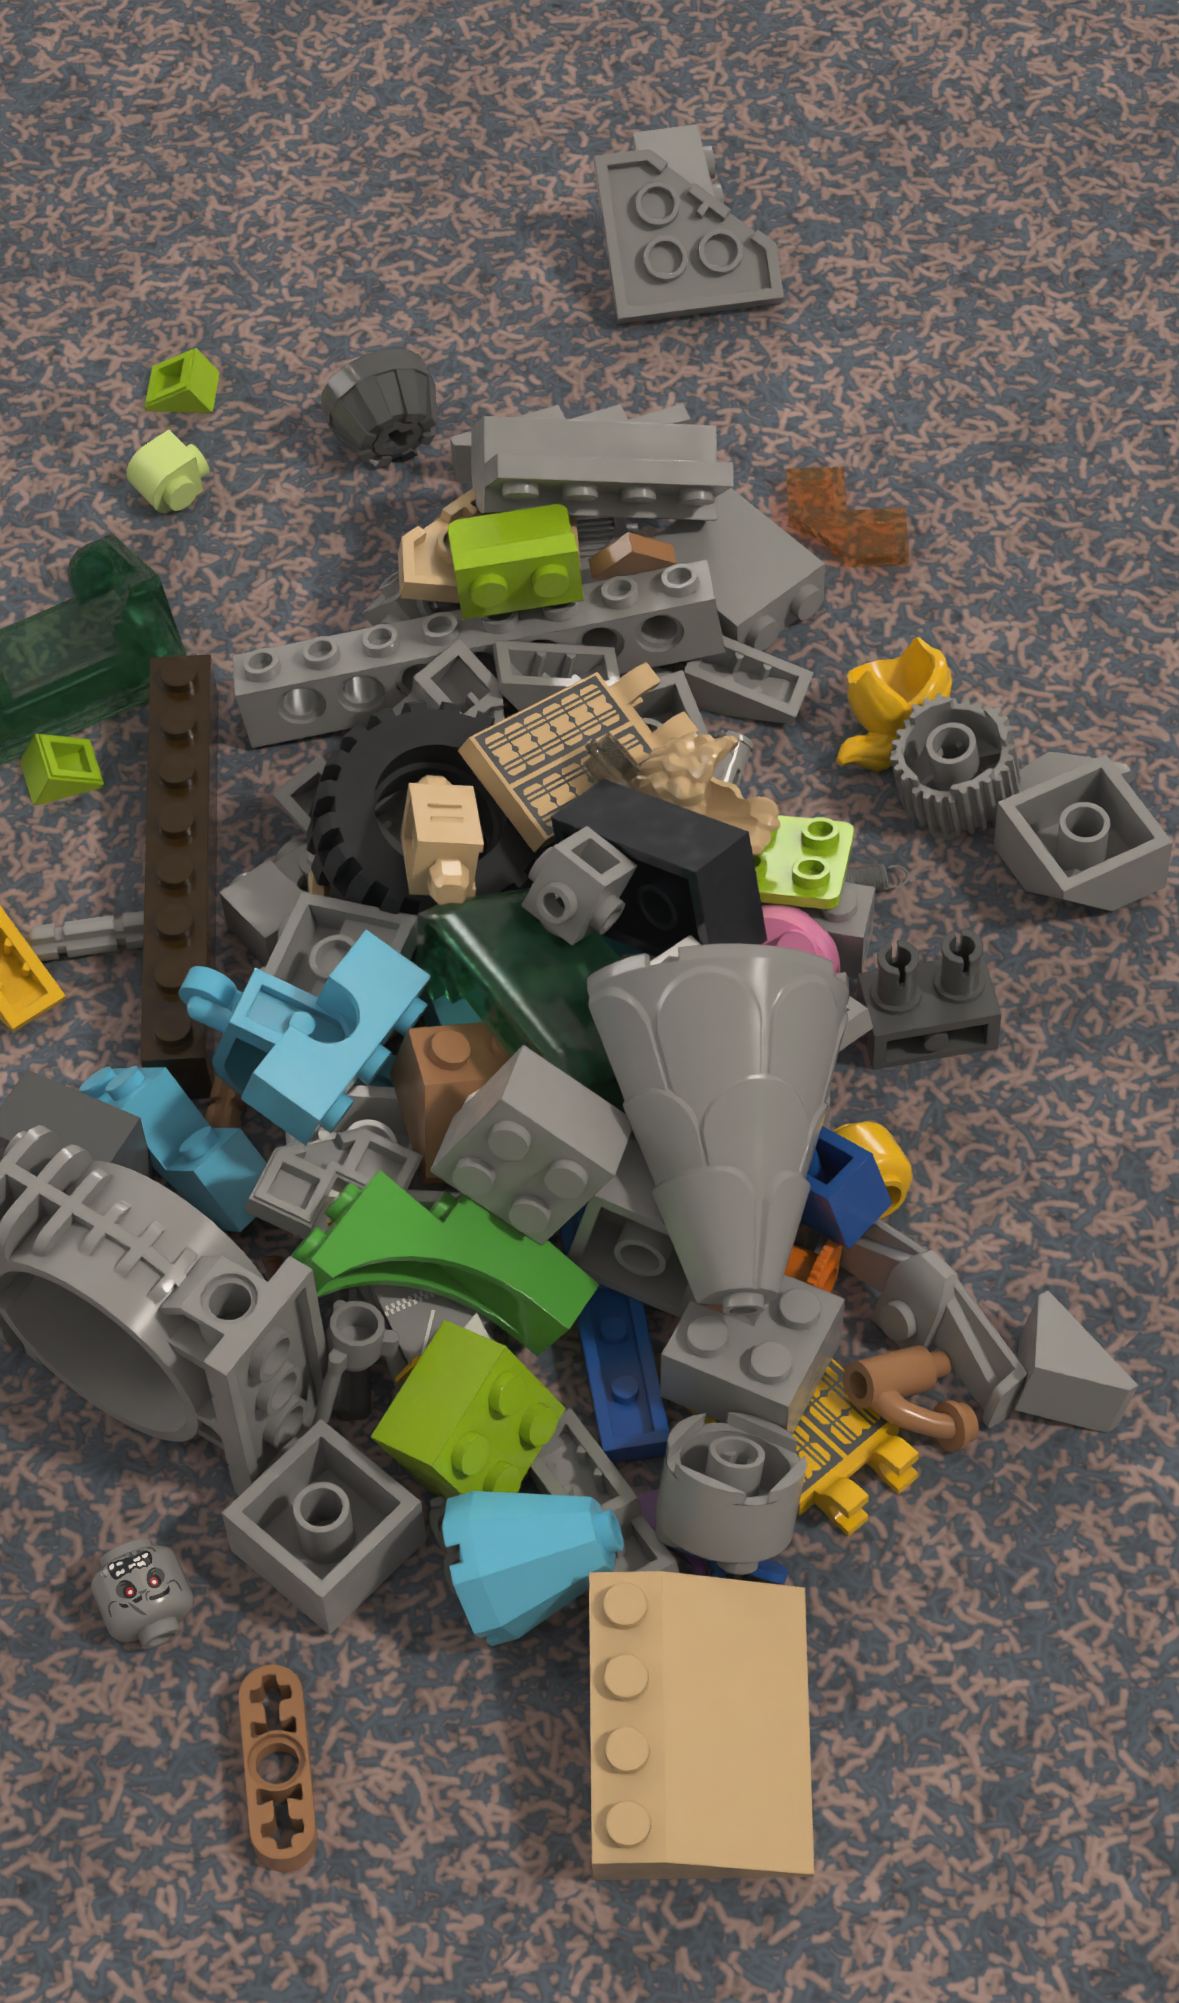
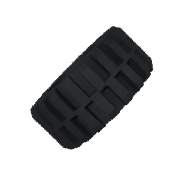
M425 701L404 703L401 715L396 716L393 709L385 708L370 716L366 728L363 725H355L343 737L339 750L332 751L325 764L309 813L311 821L306 833L307 851L315 855L311 870L317 885H331L328 897L378 907L380 911L392 914L401 912L417 916L423 928V933L417 945H420V953L427 947L440 941L454 940L459 944L481 938L482 935L492 928L510 924L513 917L519 918L525 910L521 905L534 883L528 878L529 872L537 859L555 844L553 842L534 853L458 752L469 737L492 726L495 718L479 710L474 718L460 713L461 704L444 701L441 702L439 710H427ZM426 775L443 776L452 785L474 787L479 820L487 839L488 851L477 862L475 897H467L458 907L440 906L430 895L409 894L404 856L386 840L375 817L374 810L378 802L391 794L408 790L409 783H418Z

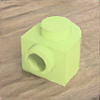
M167 430L145 444L134 454L128 464L126 476L129 483L158 512L168 513L171 510L179 511L186 508L193 502L196 495L204 491L201 478L207 475L210 470L204 456L193 444L185 446L170 430Z

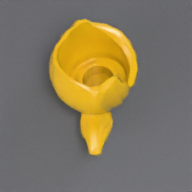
M916 637L912 640L910 646L905 648L901 656L895 659L869 662L857 666L848 672L847 698L850 709L857 721L868 733L866 735L852 736L845 740L836 758L838 765L843 767L846 764L856 763L866 769L877 772L888 770L892 766L890 759L891 751H893L892 742L893 740H898L897 730L905 729L904 721L906 719L910 720L909 717L913 712L912 706L914 704L924 705V698H929L933 701L936 699V694L939 693L944 698H950L952 686L951 672L946 658L940 650L929 646L920 637Z

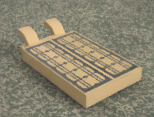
M645 662L629 671L611 686H608L600 674L596 672L469 737L458 752L535 853L555 842L551 822L552 815L603 778L631 788L641 764L647 761L654 748L663 747L665 742L672 737L681 738L686 733H697L699 730L684 711L667 720L653 732L649 729L635 709L644 702L641 696L655 689L661 683V680L649 664Z

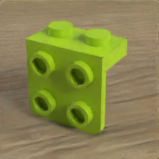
M561 504L539 506L458 519L449 524L448 535L462 620L584 600L575 533L571 531L568 510L565 506Z
M778 815L781 824L780 828L771 832V842L764 847L763 853L753 856L761 902L818 909L836 908L840 904L854 842L853 825L825 817L803 818Z

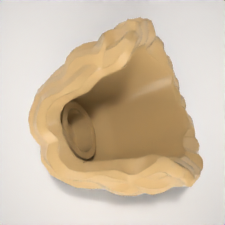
M690 732L681 738L672 737L665 742L663 747L652 750L647 761L641 764L631 785V789L749 831L753 856L763 853L764 847L771 842V832L778 830L781 825L778 819V806L773 800L760 796L744 799L736 784L717 780L714 777L713 772L717 768L718 763L738 746L739 741L737 737L732 735L713 739L710 734L697 735L695 732Z

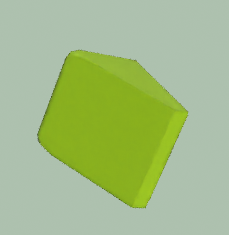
M197 348L153 365L144 408L147 411L213 412L220 373Z
M35 733L20 761L33 805L45 804L100 789L104 786L90 739Z

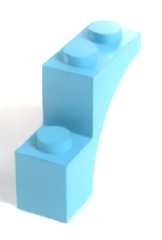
M108 1066L94 1073L81 1085L79 1089L81 1093L141 1118L153 1169L165 1178L191 1205L206 1217L212 1219L222 1231L241 1232L256 1218V1216L244 1210L251 1193L267 1165L266 1161L240 1128H212L166 1067L138 1068L137 1066H132L130 1068L112 1069Z

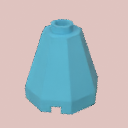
M471 1491L448 1498L446 1502L442 1525L445 1547L460 1545V1563L449 1566L453 1586L474 1635L479 1638L487 1637L486 1643L491 1646L519 1639L589 1589V1572H614L615 1553L623 1551L624 1548L621 1528L612 1509L603 1511L600 1503L592 1497Z

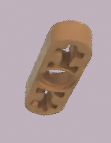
M270 1664L251 1671L242 1681L238 1694L249 1830L254 1852L258 1860L271 1870L290 1872L307 1864L314 1856L318 1846L307 1713L302 1685L297 1675L284 1666ZM270 1688H278L281 1697L285 1698L279 1704L282 1730L269 1731L265 1708L260 1703L265 1699V1690ZM286 1752L293 1755L299 1762L294 1776L288 1781L279 1784L264 1781L258 1775V1768L262 1760L272 1753ZM303 1796L301 1800H297L298 1797ZM288 1803L291 1826L294 1831L303 1833H297L292 1836L291 1847L278 1849L275 1839L267 1836H272L277 1831L274 1804Z

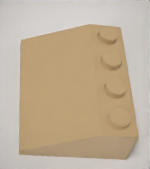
M665 1571L589 1572L591 1839L594 1880L814 1877L805 1587Z

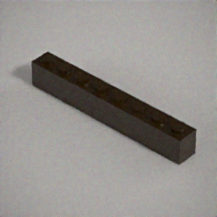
M211 654L150 658L140 1061L142 1068L166 1067L190 1099L210 1098L214 1082L212 1059L215 1054V1029L192 1019L188 1015L187 1005L180 999L178 994L190 968L203 966L215 970L219 698Z

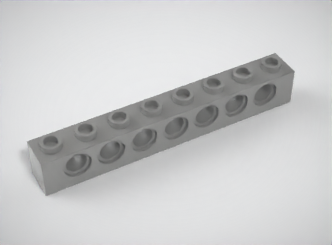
M708 560L675 564L666 568L582 584L583 601L462 620L461 609L438 612L420 618L390 624H379L356 631L331 636H320L311 640L232 655L235 697L251 747L255 748L350 729L355 725H367L372 714L385 708L392 709L412 692L413 677L458 639L470 649L497 680L493 654L495 640L614 647L619 674L627 673L645 662L652 668L726 653Z

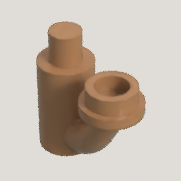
M914 1345L852 1361L845 1367L843 1374L844 1389L854 1406L860 1409L871 1407L879 1416L897 1427L935 1438L938 1444L948 1452L964 1450L978 1435L976 1414L966 1403L947 1400L938 1403L932 1411L904 1399L932 1390L937 1378L947 1376L950 1373L951 1361L944 1350L929 1352L924 1346Z

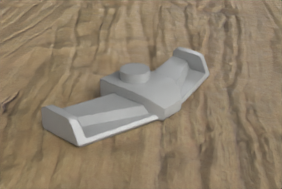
M879 1218L849 1250L842 1246L840 1266L881 1292L871 1319L883 1330L887 1337L893 1340L901 1349L921 1345L928 1349L929 1352L935 1351L936 1348L944 1350L950 1358L951 1367L984 1412L981 1419L988 1428H992L1007 1418L1027 1376V1371L959 1281L957 1272L934 1250L925 1249ZM812 1230L806 1249L820 1254L829 1238Z

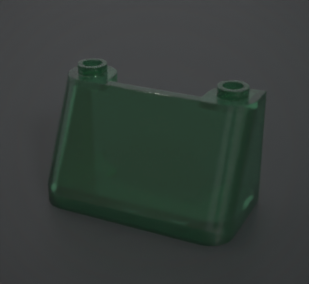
M113 533L86 544L77 550L70 559L67 574L74 598L0 629V764L23 756L35 733L66 737L149 700L150 658L186 656L159 574Z
M530 888L467 897L462 904H437L419 913L417 919L416 965L431 976L424 989L433 1000L446 995L451 1003L454 1004L464 998L511 1057L525 1045L625 1113L622 1105L624 1097L588 1006L590 997L587 991V977L597 970L621 960L597 931H593L574 945H570L562 937L553 935L543 927L538 918L521 906Z

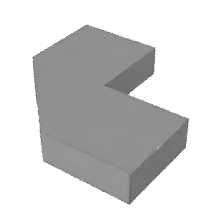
M363 1127L339 1132L335 1139L306 1146L301 1142L277 1147L274 1149L251 1193L244 1211L305 1239L311 1232L331 1190L340 1193L350 1182L361 1189L381 1170L407 1192L423 1155Z

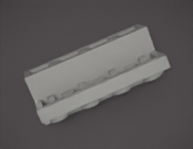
M483 416L471 427L472 485L474 487L475 502L481 513H502L561 504L567 508L569 516L716 521L717 496L734 487L733 462H717L716 426Z

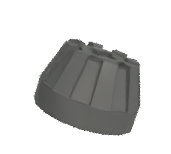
M384 349L365 354L342 367L329 379L321 393L320 407L330 429L363 462L370 461L375 467H389L391 460L402 457L404 462L418 455L416 448L419 445H430L436 436V384L422 357L410 350Z

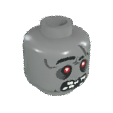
M141 1538L124 1543L100 1558L99 1564L101 1569L94 1575L91 1591L106 1628L114 1639L120 1642L139 1641L142 1649H152L170 1642L181 1634L182 1631L178 1623L191 1612L195 1600L177 1555L173 1550L166 1546L153 1545L149 1538Z

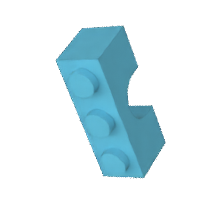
M366 929L330 974L316 1001L317 1005L339 1021L345 1032L346 1039L336 1043L319 1042L310 1038L291 1024L252 1073L240 1099L305 1146L320 1127L332 1133L354 1103V1100L346 1095V1093L358 1078L367 1085L370 1084L392 1053L383 1045L395 1030L405 1037L407 1030L414 1027L426 1010L428 1004L419 997L431 976Z

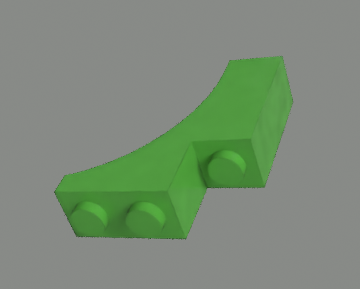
M381 1170L361 1189L350 1182L324 1212L325 1215L333 1220L325 1233L316 1226L291 1255L294 1259L313 1269L318 1298L342 1289L368 1285L401 1286L431 1292L478 1312L517 1339L535 1356H539L571 1328L600 1285L548 1240L541 1246L465 1194L461 1193L455 1198L446 1191L428 1211Z

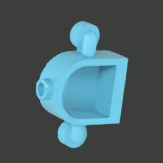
M194 966L190 968L178 992L180 999L187 1005L188 1015L192 1019L223 1033L212 1059L213 1067L220 1079L241 1096L252 1073L291 1024L310 1038L319 1042L336 1043L346 1039L345 1032L339 1021L316 1004L318 997L258 968L254 969L244 992H240L237 990L236 985L224 974L208 967ZM393 1054L389 1056L369 1085L359 1078L353 1085L394 1087L390 1071L396 1056Z

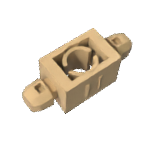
M426 775L418 783H409L401 830L409 894L430 895L440 906L458 907L467 897H475V874L479 852H483L484 846L474 787L452 785L445 777Z

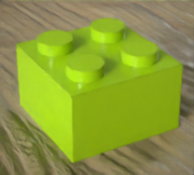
M444 1319L372 1433L371 1438L430 1494L435 1497L442 1496L446 1499V1502L448 1498L471 1491L518 1493L521 1481L531 1467L530 1465L534 1462L543 1445L548 1443L554 1435L557 1423L566 1408L506 1346Z

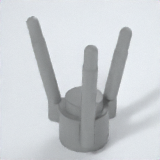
M337 1300L333 1304L330 1323L324 1334L329 1353L328 1367L312 1426L320 1419L327 1424L329 1423L341 1376L345 1370L351 1372L365 1370L373 1365L381 1355L385 1357L397 1394L406 1381L402 1380L400 1383H396L394 1379L404 1369L398 1350L399 1334L395 1330L385 1329V1320L381 1312L374 1305L364 1301L346 1302L344 1300Z

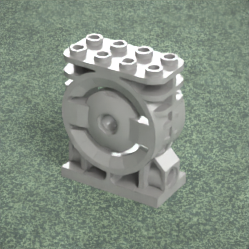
M38 1125L31 1128L28 1132H19L9 1142L3 1159L0 1161V1340L9 1346H15L23 1342L26 1354L30 1359L40 1365H45L75 1392L108 1415L140 1432L159 1439L175 1442L187 1441L196 1434H199L224 1449L227 1463H229L228 1467L234 1492L240 1496L312 1426L328 1367V1351L313 1269L289 1256L272 1278L266 1281L240 1247L214 1222L179 1195L151 1178L121 1165L104 1161H93L90 1153L78 1145L71 1144L62 1149L56 1132L46 1126Z

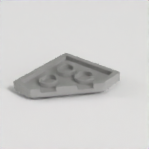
M651 149L597 155L594 157L617 325L780 304L783 302L784 293L777 246L773 240L759 230L755 232L731 214L730 208L698 184L694 183L692 185L668 167V162Z

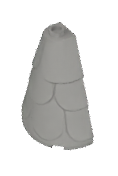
M757 944L678 947V957L668 956L659 964L650 965V956L643 953L607 965L587 977V991L590 997L588 1006L624 1097L623 1108L656 1185L652 1191L653 1197L697 1304L722 1305L723 1313L727 1315L746 1316L761 1313L765 1310L767 1303L778 1297L811 1188L810 1183L806 1180V1176L828 1109V1104L825 1100L848 1021L847 1005L850 997L848 976L846 972L836 973L835 976L833 962L813 953Z

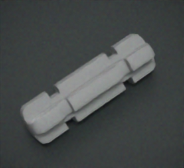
M144 911L124 913L123 919L115 920L114 915L66 921L61 928H56L55 923L37 925L30 929L29 945L40 961L59 959L60 953H67L69 958L118 951V945L125 944L127 949L142 948Z

